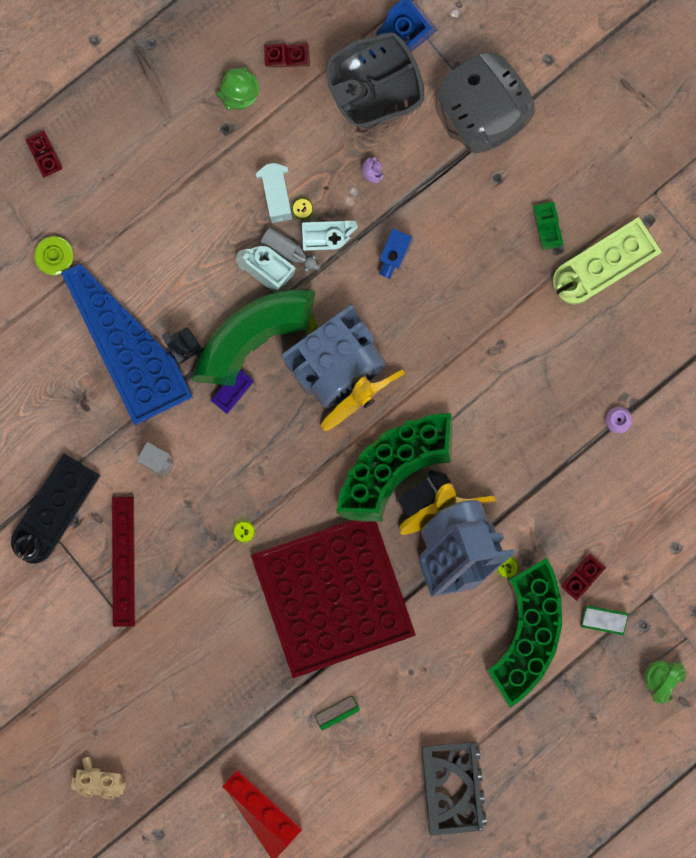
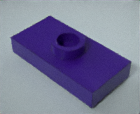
M240 370L234 386L223 385L210 401L228 415L254 383V380Z

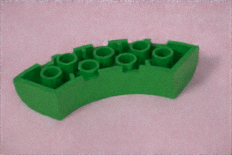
M293 289L275 292L260 297L235 311L214 331L206 342L193 371V382L234 386L237 375L245 362L244 359L251 351L254 352L275 335L307 332L315 291L312 289Z
M432 414L417 420H408L405 424L384 432L371 446L366 447L359 455L352 469L350 468L347 473L348 476L338 498L337 514L349 520L383 522L387 502L393 491L405 478L417 470L430 465L451 463L452 414Z
M547 558L508 580L516 602V628L505 653L486 671L509 708L517 704L533 690L545 675L557 651L562 630V599L555 573Z

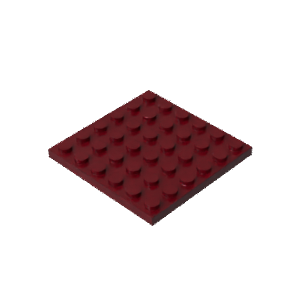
M351 520L251 555L293 679L416 636L377 522Z

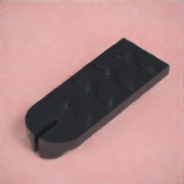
M63 453L12 534L11 547L15 555L21 559L32 542L34 546L22 560L31 564H39L46 561L54 552L101 476Z

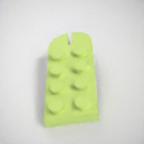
M638 217L561 265L553 276V288L557 292L572 282L574 286L560 292L558 297L568 304H581L657 257L662 251Z

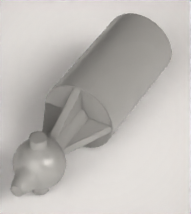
M271 227L264 234L260 242L263 246L271 248L287 261L304 263V270L307 272L312 269H320L315 260L316 256L312 255V257L307 258L300 246Z

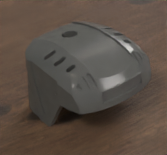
M385 33L358 39L335 53L328 61L327 79L331 93L343 116L355 126L365 129H376L379 126L410 115L420 108L424 102V84L417 62L406 43L396 33ZM381 47H383L386 50L385 54L381 50ZM370 50H372L375 53V59L371 55ZM360 55H362L363 58L366 60L365 64L360 59ZM365 86H366V88H367V90H368V93H367V95H366L365 97H363V96L365 95V91H366ZM405 100H407L408 103L407 107H405ZM395 104H397L398 112H395Z
M483 53L470 58L445 77L437 92V113L450 138L460 141L468 150L475 154L492 150L512 139L526 127L535 113V104L529 89L507 60L497 53ZM457 105H461V107H459V108H457V109H455V110H452L453 107H455V106H457ZM465 114L468 115L467 117H465V118H463V119H461V120L458 119L459 117H461V116H463V115H465ZM474 124L473 127L467 128L468 125Z

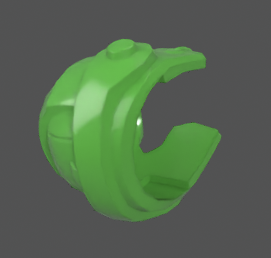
M245 67L224 71L220 87L221 91H217L216 96L223 102L227 110H244L250 107L255 102L259 92V85L255 76Z
M661 660L652 662L646 668L643 681L645 687L652 694L651 697L655 703L664 704L673 699L670 695L679 681L684 682L686 679V669L682 663H671Z

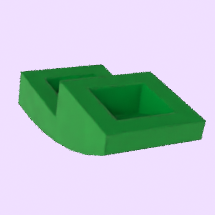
M549 202L534 205V215L542 250L563 246L555 203Z

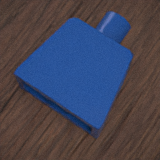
M392 228L379 261L383 262L379 275L390 279L395 268L400 270L413 242V237ZM391 252H397L398 254L394 261L389 259Z

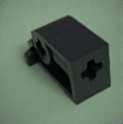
M189 327L172 335L168 332L161 335L179 365L202 351L201 345Z
M435 470L429 471L430 477L397 499L396 502L408 518L434 502L437 491L443 485L451 484L446 474Z

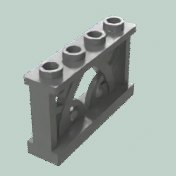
M475 742L422 746L430 836L483 831V826L487 825L486 813L481 811V804L485 803L484 791L479 790V781H483L482 769L477 768V759H480L479 746H475ZM451 750L448 761L432 757V751ZM459 750L466 751L469 755V762L462 764V757L457 759L456 765L453 764L454 754ZM443 767L446 768L444 778L438 779L436 772L440 770L443 773ZM471 767L473 780L468 776L466 772H464L469 770ZM451 771L458 775L467 785L464 795L455 805L447 795L435 792V787L443 785L448 780ZM473 793L475 797V805H473L472 803H468ZM442 799L446 800L450 809L447 810L446 805L444 808H440L438 806L439 801ZM472 810L475 815L474 821L470 824H463L458 819L457 813L460 811L464 817L468 818L466 811ZM453 817L458 825L457 827L439 828L438 823Z

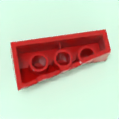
M239 769L222 786L228 792L270 858H277L302 831L303 828Z

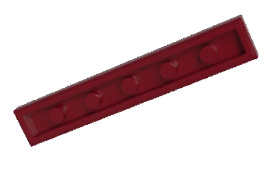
M112 497L113 627H135L134 497Z

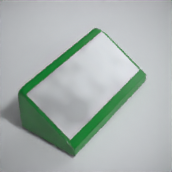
M586 605L584 606L581 627L624 635L629 614Z
M350 696L316 714L315 719L323 731L359 712L360 709L354 697Z

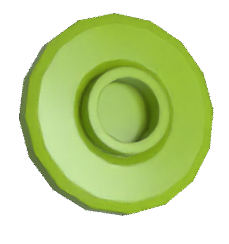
M56 236L47 237L40 241L34 252V260L37 267L43 273L52 276L60 275L68 270L74 259L73 249L68 241Z

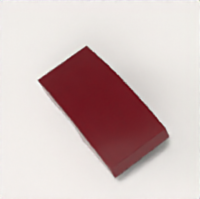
M307 43L264 45L266 67L310 66V50Z
M45 131L25 139L43 178L62 170V166Z
M590 553L561 585V588L577 601L606 567Z

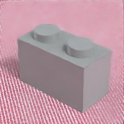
M148 442L136 460L141 466L161 477L164 474L168 475L174 465L170 454Z

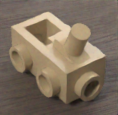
M90 757L82 759L84 770H77L76 777L72 778V790H76L83 797L101 795L104 799H114V797H121V795L125 794L126 782L123 781L121 774L100 772V769L92 767Z

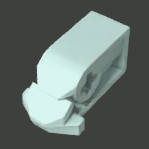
M275 162L266 164L256 173L257 179H263L272 223L292 220L284 174L288 173V168Z
M356 221L303 222V250H331L342 247L350 239L349 235L358 228ZM334 232L337 236L341 237V240L337 241V245H333V242L328 240V237H331Z
M267 246L241 250L236 257V262L242 271L248 272L273 293L281 291L293 277L296 269Z

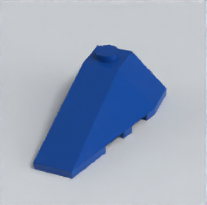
M400 0L390 9L384 23L376 32V36L385 33H396L412 52L438 29L412 0ZM381 47V50L385 54L386 50L383 47ZM370 50L371 55L375 59V53L372 50ZM362 56V57H361V60H362L363 63L365 64V63H366V60H365V59L363 58V56Z

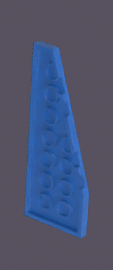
M81 264L61 273L135 426L193 398L174 358Z

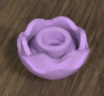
M369 157L362 165L363 175L367 181L379 183L384 176L381 172L382 165L376 161V158Z
M614 407L607 413L605 423L611 432L625 433L632 425V416L627 409Z

